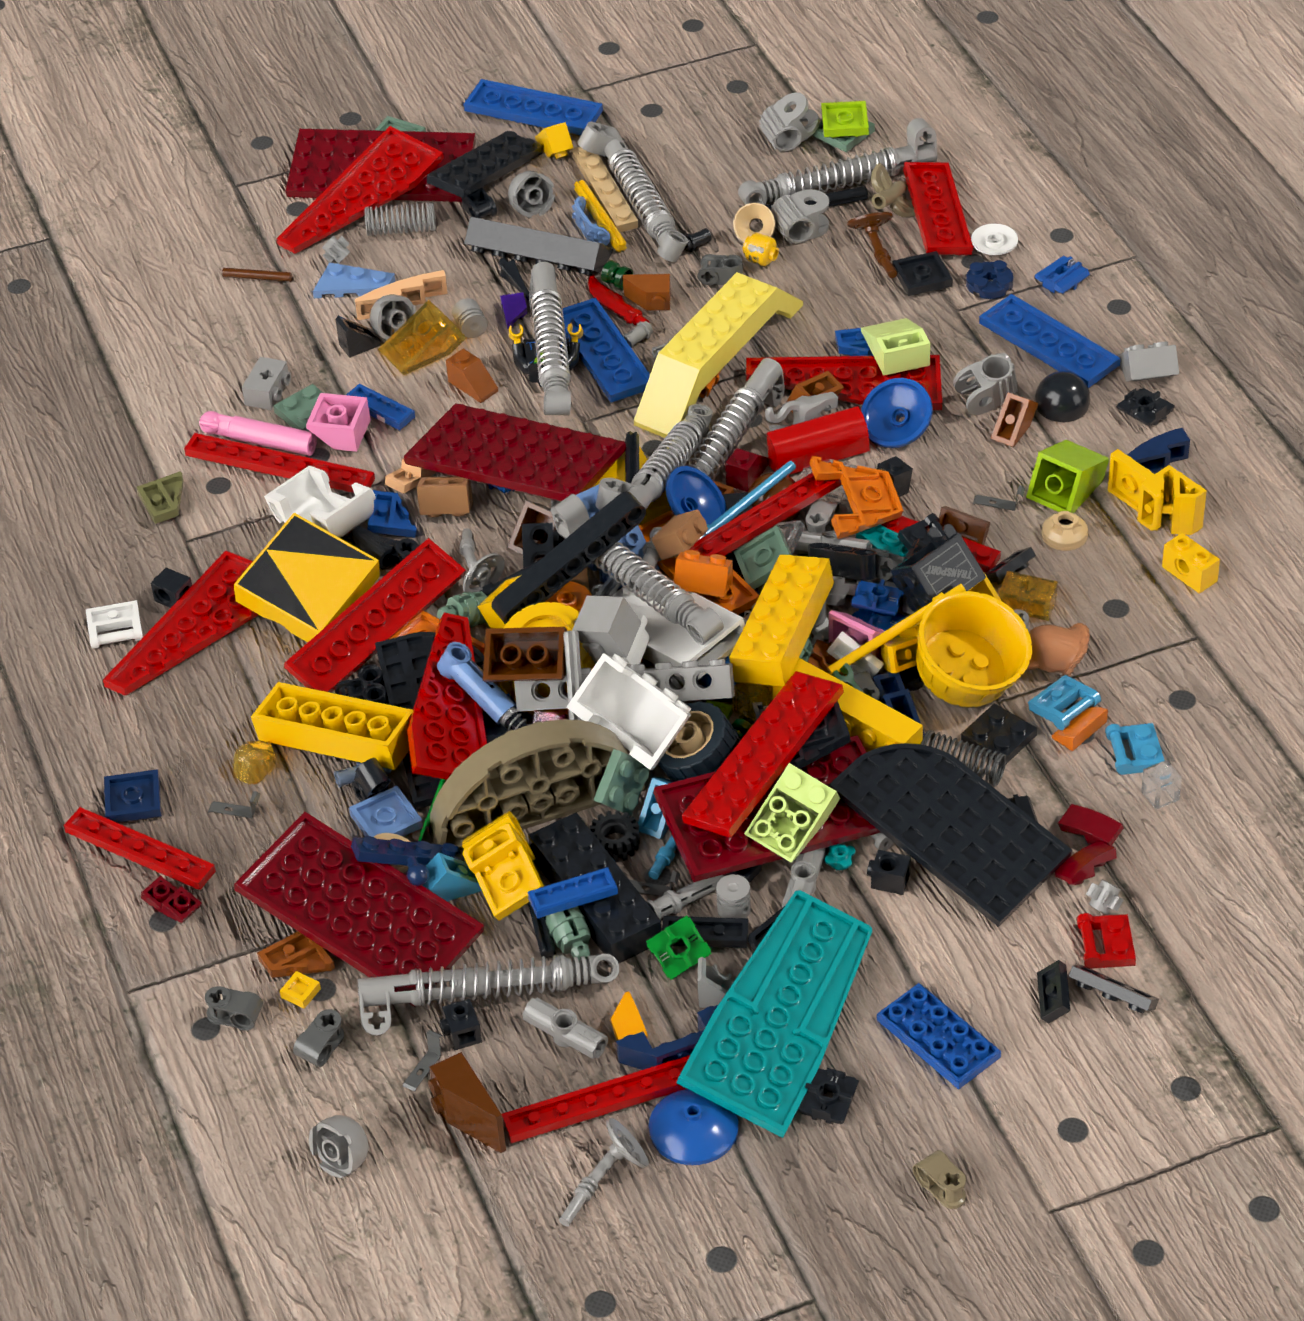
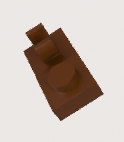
M947 506L941 507L939 523L942 527L951 524L955 531L960 533L963 538L985 545L991 522Z

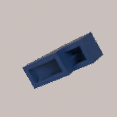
M1183 427L1149 439L1127 455L1156 474L1172 462L1188 459L1190 439Z
M888 672L873 676L872 680L880 692L878 701L921 724L909 689H905L899 672Z

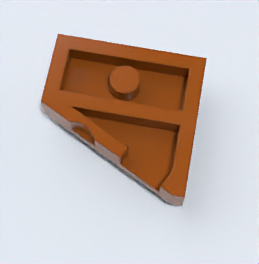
M296 932L257 952L258 960L272 978L292 976L296 971L302 974L335 969L334 961L323 947L300 932Z

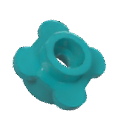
M837 844L828 847L829 854L825 857L826 864L835 870H845L852 865L851 858L856 853L853 846L846 847L845 845Z

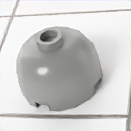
M537 171L522 172L512 180L509 186L508 197L510 204L518 213L528 218H533L531 216L538 213L539 216L544 215L551 208L554 201V185L547 176Z
M389 294L377 300L371 308V327L378 336L386 341L394 343L405 341L409 338L405 336L409 335L411 331L414 332L417 328L418 310L407 297Z
M335 1115L326 1118L314 1126L309 1133V1145L312 1155L318 1154L322 1160L319 1166L331 1176L342 1178L353 1173L367 1157L369 1145L365 1130L350 1117Z

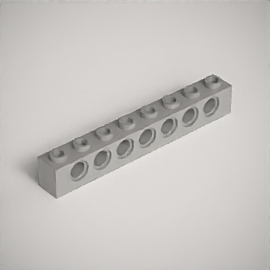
M725 659L709 660V665H698V661H684L681 667H671V662L656 663L655 668L645 669L644 664L628 665L630 669L641 676L645 672L655 677L658 681V688L662 691L665 687L679 696L677 700L680 701L722 699L735 696L732 663L725 664ZM581 668L582 684L591 672V668ZM701 672H706L711 676L712 682L710 686L704 687L699 683L698 676ZM674 674H679L684 678L685 684L683 688H676L672 685L671 678ZM566 675L563 680L514 681L517 712L566 709L568 705V693L565 691ZM540 683H546L550 687V695L548 697H543L539 694L538 686Z

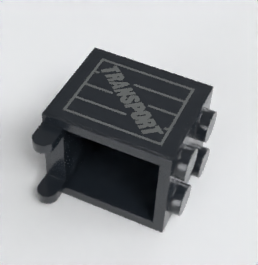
M951 524L942 527V532L945 536H941L937 528H929L927 535L931 542L890 570L893 575L894 584L899 590L903 591L907 598V605L913 612L932 602V598L941 592L945 594L959 584H962L965 590L968 591L986 578L962 536L955 531Z

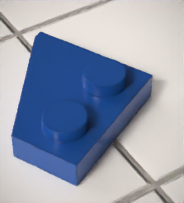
M861 328L835 331V341L839 354L873 356L861 332Z

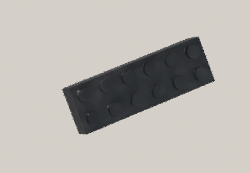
M577 812L528 834L529 845L536 858L533 861L551 884L609 868L618 887V894L579 906L582 914L586 917L591 938L603 954L614 956L619 964L649 949L646 941L662 931L661 920Z

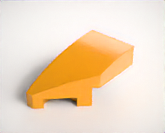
M625 992L610 1020L616 1039L620 1040L627 1035H634L642 1031L648 1038L636 1004L630 992Z

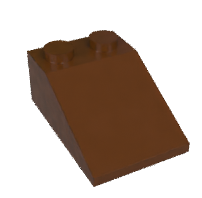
M462 1052L429 1066L431 1079L428 1080V1085L434 1095L431 1098V1104L437 1114L442 1113L448 1124L500 1153L506 1151L502 1114Z

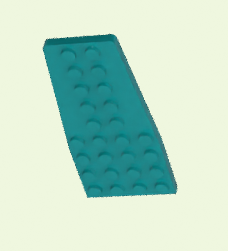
M801 890L795 891L715 1009L676 1083L783 1138L808 1090L805 1088L806 1083L811 1084L822 1062L872 934V927Z

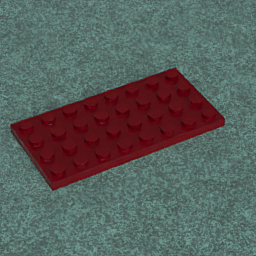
M299 128L285 190L286 197L318 198L384 131ZM402 131L443 152L444 159L431 172L475 148V133ZM427 176L415 188L393 199L462 202L461 197L428 184Z
M455 403L404 455V461L407 465L562 501L571 494L577 495L592 488L626 451L625 441L610 437L607 438L592 433L580 432L570 428L558 427L548 423L536 422L526 418L514 417L504 413H496Z
M858 735L850 737V743L800 770L829 787V784L858 757L866 753V750ZM715 772L654 787L653 794L693 882L784 859L744 834L774 788L777 780L731 838L686 824L682 818L684 811ZM840 799L826 822L800 854L881 832Z
M304 812L234 883L235 891L369 978L408 974L411 970H416V968H420L422 972H429L430 967L433 971H440L441 966L444 967V970H449L484 932V925L422 885H412L405 874L389 864L357 861L351 848V840L307 812ZM424 984L425 989H429V984ZM416 985L394 987V992L416 990Z

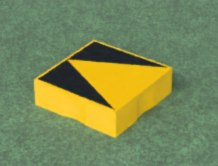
M293 513L235 582V599L241 605L266 619L281 624L290 633L309 642L374 585L380 577L379 560L298 514Z

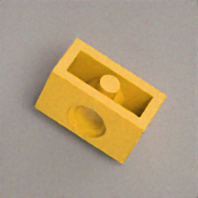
M1181 533L1164 544L1162 567L1200 594L1218 582L1220 559L1194 540Z

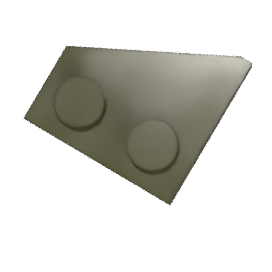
M181 471L136 487L138 496L155 524L179 516L184 481Z

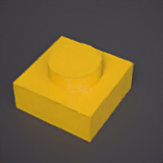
M296 971L280 989V996L282 999L305 1009L321 990L320 982Z

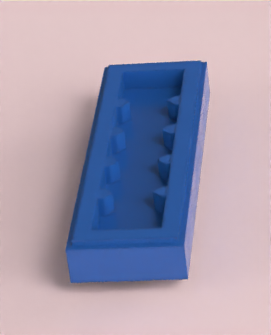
M358 384L346 394L347 396L367 397L370 416L398 430H401L415 418L414 410L361 384Z
M607 867L534 889L527 893L536 917L540 918L618 894V887Z

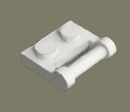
M137 600L86 609L92 649L100 648L99 645L131 639L140 641L143 638ZM133 627V629H128V630H123V631L111 632V633L100 634V635L97 634V633H100V632H106V631H111V630H117V629H122V628Z

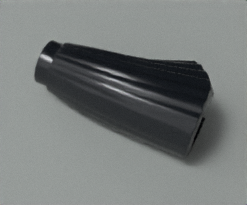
M357 526L351 531L350 536L356 546L363 552L378 559L380 569L387 570L395 565L399 557L395 546L399 540L380 536L361 526Z

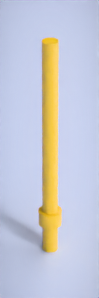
M959 584L945 594L941 592L933 597V601L828 666L829 673L832 674L836 670L840 672L839 669L845 663L852 665L919 623L926 609L938 598L945 597V595L953 592L966 591L962 584Z

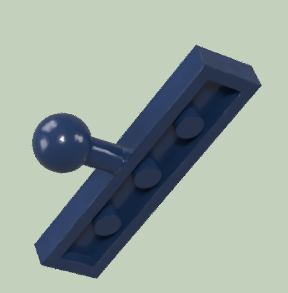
M366 836L364 838L353 837L351 844L353 853L359 862L408 866V881L415 886L424 885L428 881L430 874L426 865L437 853L465 862L459 847L450 843L440 845L430 844L425 841L406 842L400 839L383 840Z

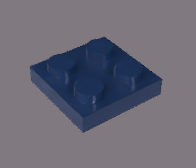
M158 769L104 776L105 817L114 822H124L162 816Z

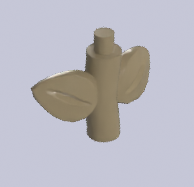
M878 163L871 174V183L876 191V194L871 199L872 205L876 209H883L890 205L891 210L901 217L916 216L912 202L902 197L906 193L907 183L899 180L892 183L886 168L881 163Z

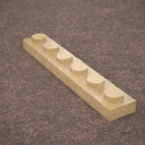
M581 147L573 148L571 155L618 231L624 232L638 228L636 216L598 154L587 152Z

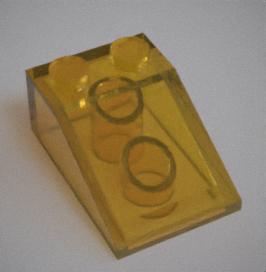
M428 300L378 350L403 375H406L450 355L466 337L447 316Z

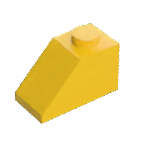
M566 122L544 128L535 136L537 143L543 145V151L548 158L553 156L556 159L566 157L568 152L574 148Z
M918 636L895 637L882 645L881 658L883 659L884 669L890 673H898L916 666Z

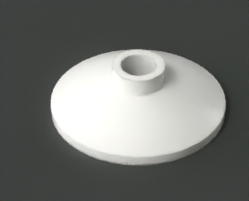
M986 224L980 226L972 233L971 241L973 247L979 252L988 255H1002L1012 251L1017 246L1018 235L1012 228L1006 225Z

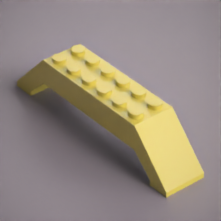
M736 272L658 353L634 418V426L665 438L678 422L685 419L689 406L696 404L699 394L705 386L775 313L791 319L803 306V301L777 287Z

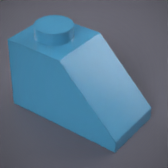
M666 778L651 779L638 821L639 832L658 839L664 837L669 827L653 792L654 787L674 781Z
M437 853L426 865L430 875L428 881L422 886L447 902L482 891L475 874L464 861Z

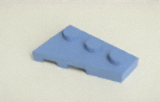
M329 263L313 290V297L322 298V294H334L336 298L344 297L345 293H357L358 296H362L377 288L395 282V274Z

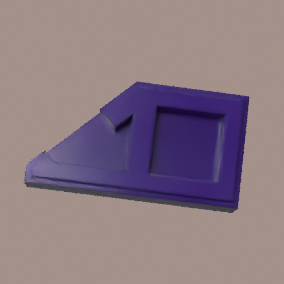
M523 292L500 296L507 329L510 326L512 328L519 318L522 319L527 314V305Z

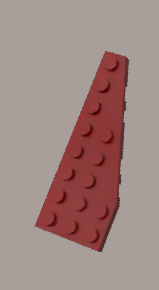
M389 126L276 238L277 244L294 254L304 250L365 216V207L370 208L371 206L372 211H374L375 206L379 208L415 188L444 159L443 152Z
M930 355V366L889 375H883L874 356L746 358V381L749 380L764 358H771L777 361L783 369L785 389L793 390L797 384L829 371L844 387L837 395L838 400L863 405L867 395L882 382L894 378H907L918 382L925 388L931 398L933 410H942L940 355Z
M225 550L103 679L104 687L126 696L257 617L259 614L236 602L234 591L235 582L253 561Z
M444 612L439 620L407 734L412 773L447 780L463 761L486 745L487 741L482 708L455 680L444 677L437 669L439 659L446 647L452 642H460L466 645L471 651V659L475 662L468 617Z

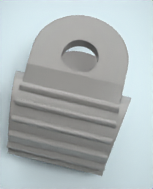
M797 92L788 94L777 101L776 104L769 106L760 115L761 119L759 120L760 128L775 150L778 149L780 152L795 149L802 141L813 135L820 124L818 114L814 110L808 109L807 98L802 93ZM796 104V108L792 110L790 106ZM803 121H808V124L805 127L801 123Z
M809 189L792 195H784L775 200V203L771 205L776 228L791 244L803 243L809 239L822 236L829 229V220L822 214L829 207V198L819 190ZM813 200L817 203L814 205H807L804 202ZM810 222V227H807L804 224Z
M991 354L982 361L975 362L962 369L953 380V386L958 393L966 394L973 392L968 395L966 401V408L973 415H981L998 406H1002L1007 392L1012 394L1018 392L1014 364L1011 363V359L1006 358V355ZM975 376V379L966 382L968 378Z

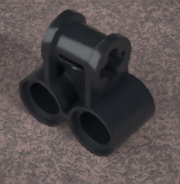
M371 664L362 667L358 672L359 678L341 681L335 687V694L390 705L382 671L377 665Z

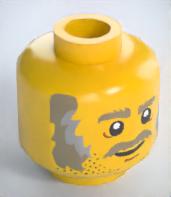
M754 233L746 238L743 244V253L747 261L767 266L771 261L777 259L779 248H777L774 238Z

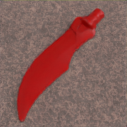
M590 275L588 280L589 291L592 297L596 298L602 306L620 315L629 324L637 325L640 321L650 323L649 320L643 317L640 310L626 304L621 295L602 285L594 275Z

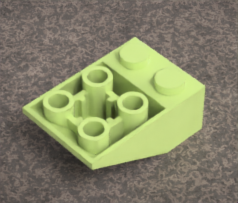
M904 318L861 328V332L883 375L930 366V341L923 328L909 319Z
M789 763L744 834L792 863L826 822L840 797L837 791Z

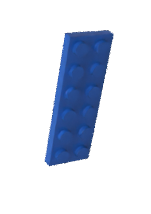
M481 79L465 101L464 111L544 128L566 122L569 133L582 135L588 122L597 121L603 111V104Z
M1010 294L979 316V324L1054 369L1078 375L1084 380L1088 388L1120 366V358L1013 294Z
M593 298L563 308L566 338H569V342H571V337L567 330L570 323L573 326V333L578 332L579 324L581 325L583 336L578 339V343H580L579 357L610 403L644 392L650 374L598 300Z

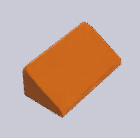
M1090 706L1071 720L1067 728L1064 730L1058 729L1052 735V739L1074 751L1107 722L1108 709Z

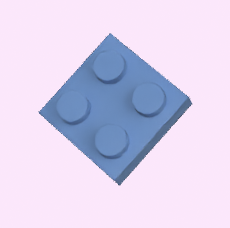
M398 786L349 807L350 816L365 837H374L381 833L406 836L423 828V820Z

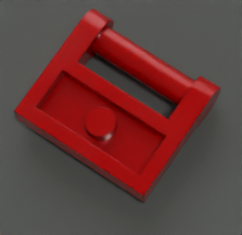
M1083 913L1076 918L1077 926L1082 932L1085 954L1083 955L1085 967L1108 968L1136 965V955L1128 914L1092 916L1089 913ZM1093 930H1100L1104 954L1096 952Z

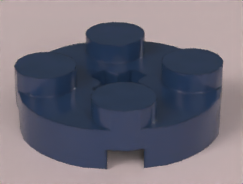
M1002 260L982 263L974 262L970 265L969 271L966 274V287L972 294L973 291L979 293L980 298L997 299L1005 296L1007 290L1010 289L1011 291L1014 276L1007 267V263Z

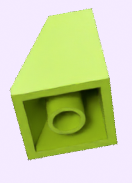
M1064 440L1039 451L1026 498L1057 512L1069 511L1074 513L1102 483L1110 458L1069 440Z

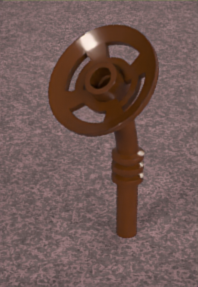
M876 212L849 220L847 222L848 227L865 230L875 251L874 257L878 264L883 266L889 278H895L897 272L891 263V257L888 251L883 248L877 234L879 226L891 220L893 214L891 212Z

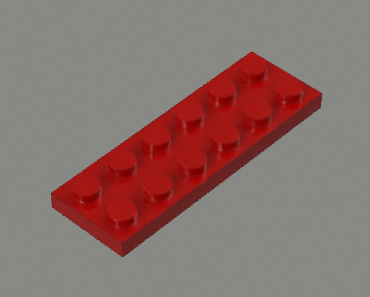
M904 162L903 172L925 252L937 251L939 255H972L973 245L949 162Z

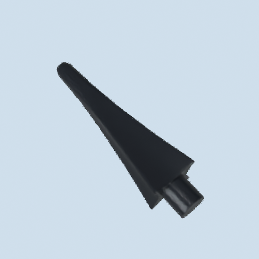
M501 258L498 262L501 267L500 276L520 293L523 292L524 297L529 301V291L514 259L508 262L506 258Z

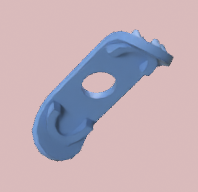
M578 196L574 201L575 204L572 205L573 211H575L572 214V218L575 219L577 226L588 241L598 242L607 246L610 242V233L606 229L598 227L597 224L590 222L584 213L586 199Z

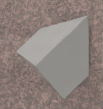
M704 957L698 959L699 1008L719 1005L734 983L730 979V973L726 976L719 973L717 965L706 966V959Z

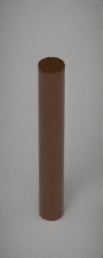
M223 268L222 270L223 277L287 282L292 280L291 272Z

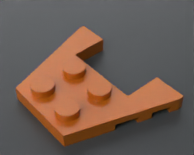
M812 456L809 464L815 480L840 479L853 514H835L831 522L838 539L901 517L904 510L889 472L857 465V468L844 466L843 462L833 460V463L821 461V457Z

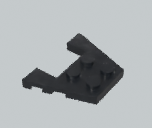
M838 701L793 757L790 764L798 769H802L851 742ZM763 702L752 703L756 719L768 707L763 706ZM782 772V773L779 775V777L776 779L777 781L779 780V778L781 777V775L783 774V772Z

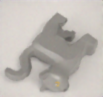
M834 392L814 396L802 395L796 400L784 403L776 414L773 413L771 406L768 407L765 411V417L770 423H779L793 410V425L822 417L823 415H820L822 410L826 412L837 408L838 396ZM770 425L769 428L771 431L791 425Z

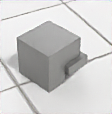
M587 595L572 630L578 631L581 643L590 644L589 649L597 660L600 659L603 653L610 657L617 654L620 657L627 658L641 621L624 597Z

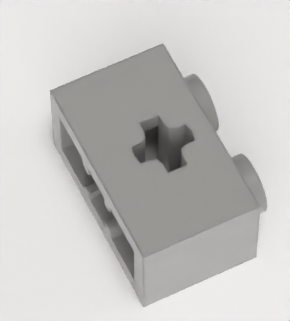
M266 357L258 359L242 386L246 406L267 410L273 409V405L280 401L284 388L291 381V373L288 372L287 361Z

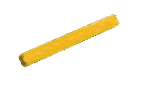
M584 180L576 181L574 183V190L578 196L586 199V208L599 227L606 229L610 233V243L615 251H625L627 242Z

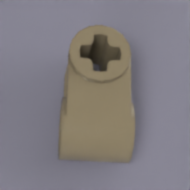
M937 1150L913 1165L912 1170L916 1180L941 1205L949 1209H957L965 1203L966 1193L963 1188L966 1185V1176L949 1160L944 1152Z

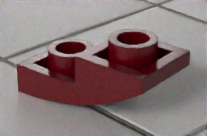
M1074 804L1070 805L1058 822L1061 831L1084 835L1089 844L1100 841L1112 846L1124 829L1123 824L1113 818Z
M1100 841L1090 844L1069 857L1055 871V877L1066 881L1070 885L1082 884L1085 879L1095 877L1094 867L1104 866L1107 861L1117 858L1116 848Z
M161 875L141 892V899L162 914L181 923L202 906V902L181 886L177 889Z

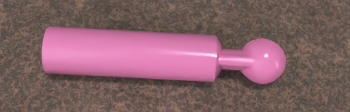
M215 411L205 412L199 421L200 428L208 435L226 436L232 440L311 456L314 453L317 444V436L311 431L239 416L222 415Z

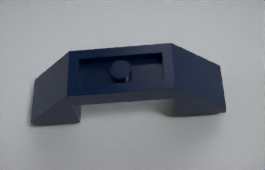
M718 1005L709 1006L697 1012L699 1032L690 1033L686 1037L672 1042L662 1043L658 1047H651L643 1031L617 1040L616 1048L619 1063L644 1070L691 1055Z

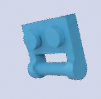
M1064 675L1031 699L1028 705L1030 711L1053 722L1059 730H1064L1070 725L1071 720L1090 706L1095 707L1099 704L1101 696L1096 690ZM1079 697L1083 698L1064 713L1061 712Z
M1153 723L1122 727L1118 724H1111L1106 727V737L1111 741L1116 757L1115 767L1118 774L1125 775L1165 770V760ZM1128 739L1134 760L1127 758L1122 740Z

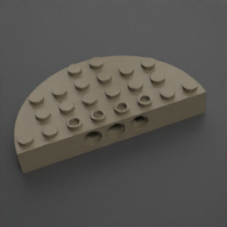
M570 719L535 722L516 730H510L474 752L446 780L433 803L430 813L429 834L434 844L440 845L450 843L462 850L464 849L462 847L464 839L508 811L517 818L522 830L601 805V803L594 801V797L613 749L628 755L630 751L623 746L614 732L599 724L588 721Z

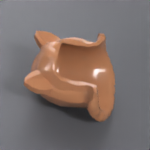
M1083 623L1074 624L1070 628L1051 624L1033 628L1029 631L1032 642V655L1026 670L1038 668L1052 673L1060 672L1063 676L1067 675L1070 677L1074 668L1087 653L1090 641L1089 628Z

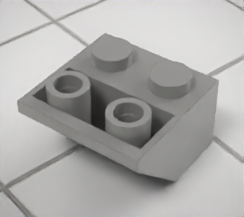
M1168 341L1153 343V345H1148L1146 349H1144V344L1129 346V348H1124L1123 353L1118 354L1126 382L1179 374L1176 345L1168 346Z

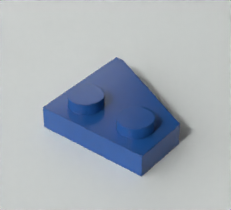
M373 490L376 499L374 500V511L368 520L367 529L373 533L415 538L417 528L411 524L409 513L402 506V500L398 493Z

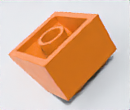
M695 550L680 552L676 559L673 582L688 592L725 597L733 581L732 560H727L725 556L718 554L710 555V557L703 556Z

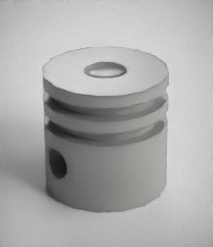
M466 298L454 305L452 317L465 337L475 338L484 333L487 329L488 321L475 300Z
M734 874L721 878L716 886L718 915L721 918H747L751 910L749 882L744 877Z

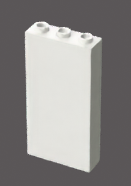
M622 587L613 595V597H624L635 614H644L647 618L645 630L649 634L650 639L642 658L653 664L671 662V667H681L684 661H698V665H709V660L725 659L732 653L745 626L743 617L694 592H688L694 598L695 603L703 609H713L724 625L722 631L703 645H700L690 636L687 629L679 623L674 624L668 621L664 616H661L660 612L648 606L646 602L636 597L634 593L629 592L627 588ZM701 672L698 676V680L702 676H704L706 672ZM674 674L675 676L684 680V678L681 675Z

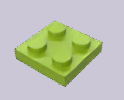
M866 101L821 103L824 137L836 138L840 136L858 137L869 135Z

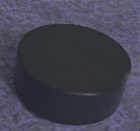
M917 666L899 672L905 689L915 691L923 687L924 683L919 675Z

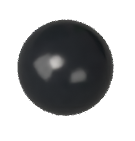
M1054 372L1046 376L1037 387L1035 393V402L1038 403L1037 410L1043 417L1055 422L1078 420L1086 414L1090 405L1088 386L1082 378L1072 372Z

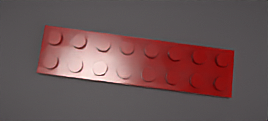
M430 538L426 539L284 663V668L305 687L332 693L339 682L348 679L377 653L376 642L390 639L417 615L425 611L465 575L466 569Z
M795 671L682 814L683 822L731 838L844 693L843 685Z

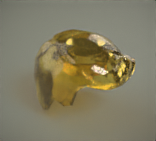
M248 741L235 751L233 771L234 776L238 780L248 784H257L269 772L274 770L276 757L275 750L270 742Z

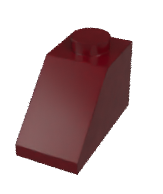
M736 448L725 463L726 485L748 492L751 484L761 476L769 465L768 457Z

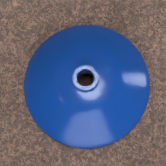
M894 378L882 382L867 395L861 412L867 424L869 439L872 442L886 448H899L914 442L925 432L932 418L933 407L928 392L921 384L907 378ZM905 417L902 422H898L900 418Z
M680 466L668 475L666 480V497L674 515L699 510L706 523L710 525L727 511L725 499L721 491L702 471L690 466Z
M689 1089L674 1092L663 1098L655 1106L649 1119V1135L657 1151L667 1159L684 1165H701L719 1159L732 1148L738 1136L737 1114Z

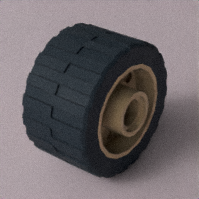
M708 702L686 704L691 708L689 712L691 716L658 762L670 780L676 782L717 771L741 741L739 734L717 706Z

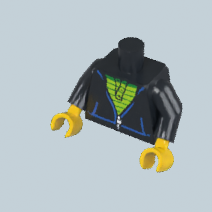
M572 323L567 327L571 342H569V338H566L569 371L578 364L580 352L578 339L583 336V329L580 324L578 332H572ZM519 324V334H513L510 326L509 337L514 340L512 350L515 365L523 374H528L530 382L538 383L542 387L539 382L535 339H524L523 343H521L523 337L522 325Z

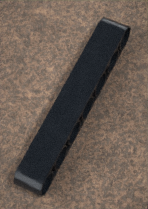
M622 492L499 593L492 601L491 607L506 625L514 614L527 606L547 601L641 523L646 516V508L630 492Z

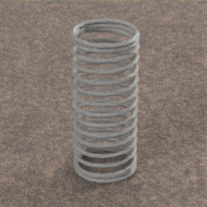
M433 202L426 203L427 225L424 204L421 203L422 226L418 203H416V222L414 207L411 204V223L408 204H406V224L403 205L401 204V226L398 205H395L396 227L393 206L391 205V228L388 207L386 205V229L383 209L380 206L381 230L377 206H375V227L372 207H365L367 236H371L372 231L374 235H377V232L382 235L383 231L387 235L388 230L392 234L393 229L397 234L398 227L399 232L402 234L403 226L404 231L408 233V225L411 233L413 228L416 232H418L419 228L423 232L424 227L428 232L429 225L432 232L433 230L436 231Z

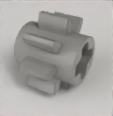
M333 235L322 247L326 251L323 257L329 263L335 260L339 264L350 253L346 248L350 243L343 236L337 239Z
M1103 879L1099 885L1092 883L1086 895L1092 898L1089 905L1107 915L1110 909L1118 911L1124 900L1118 896L1121 889Z

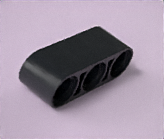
M812 543L808 545V557L829 558L833 576L854 580H873L876 578V551L829 543Z

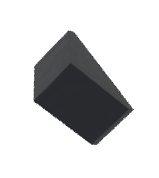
M339 315L335 319L339 345L349 358L381 345V340L372 329Z

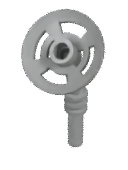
M468 528L462 531V540L460 541V553L464 556L469 567V571L463 581V591L479 592L486 584L490 582L494 584L499 580L504 570L505 561L497 553L488 554L477 561L474 555L475 543L472 540V531ZM491 567H495L493 573L491 574ZM470 584H471V585H474V586L479 585V586L474 587V588H470V587H469Z
M614 1118L606 1121L608 1133L613 1144L609 1146L610 1150L589 1176L583 1177L575 1189V1196L559 1218V1222L564 1226H569L583 1204L590 1201L598 1189L599 1181L617 1159L622 1160L625 1157L628 1161L641 1168H646L649 1165L648 1158L638 1141Z

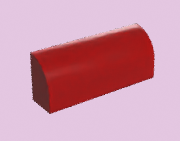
M858 406L767 432L769 466L776 472L788 461H792L796 465V469L788 475L811 469L809 462L812 456L821 457V461L829 463L833 462V460L838 461L870 451L867 424Z

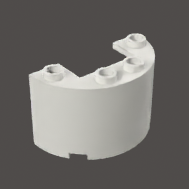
M312 466L306 467L264 496L279 524L283 521L285 524L291 515L296 513L339 538L371 517L374 511V500L376 499L371 488L358 483L352 484L355 496L351 499L333 493L326 472Z
M603 653L566 708L582 720L599 724L614 732L623 746L630 751L629 755L648 769L654 770L691 716L689 713L691 708L682 701L677 700L679 696L665 687L663 691L656 686L658 681L644 672L641 676L627 667L628 662L619 655L614 654L613 657H610Z

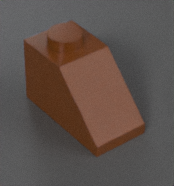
M670 274L623 275V290L626 298L647 311L670 310Z
M463 348L446 359L448 382L478 402L482 403L498 392V387L481 360Z
M826 371L797 384L787 402L796 400L802 395L814 396L828 392H834L838 395L844 387L829 371Z
M1007 392L990 439L1015 447L1030 427L1038 403Z

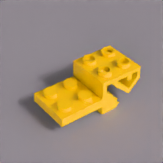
M1119 449L1111 453L1108 491L1138 512L1137 521L1149 530L1155 531L1161 527L1162 514H1170L1171 534L1179 535L1184 533L1185 535H1193L1203 528L1207 490L1201 485L1195 483L1170 465L1154 474Z
M510 811L463 840V856L466 863L475 874L489 907L498 921L529 902L528 891L544 887L532 862L536 859L517 818Z

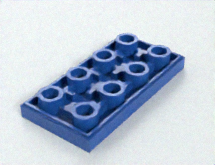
M920 983L877 1013V1021L958 1090L1001 1058V1051Z

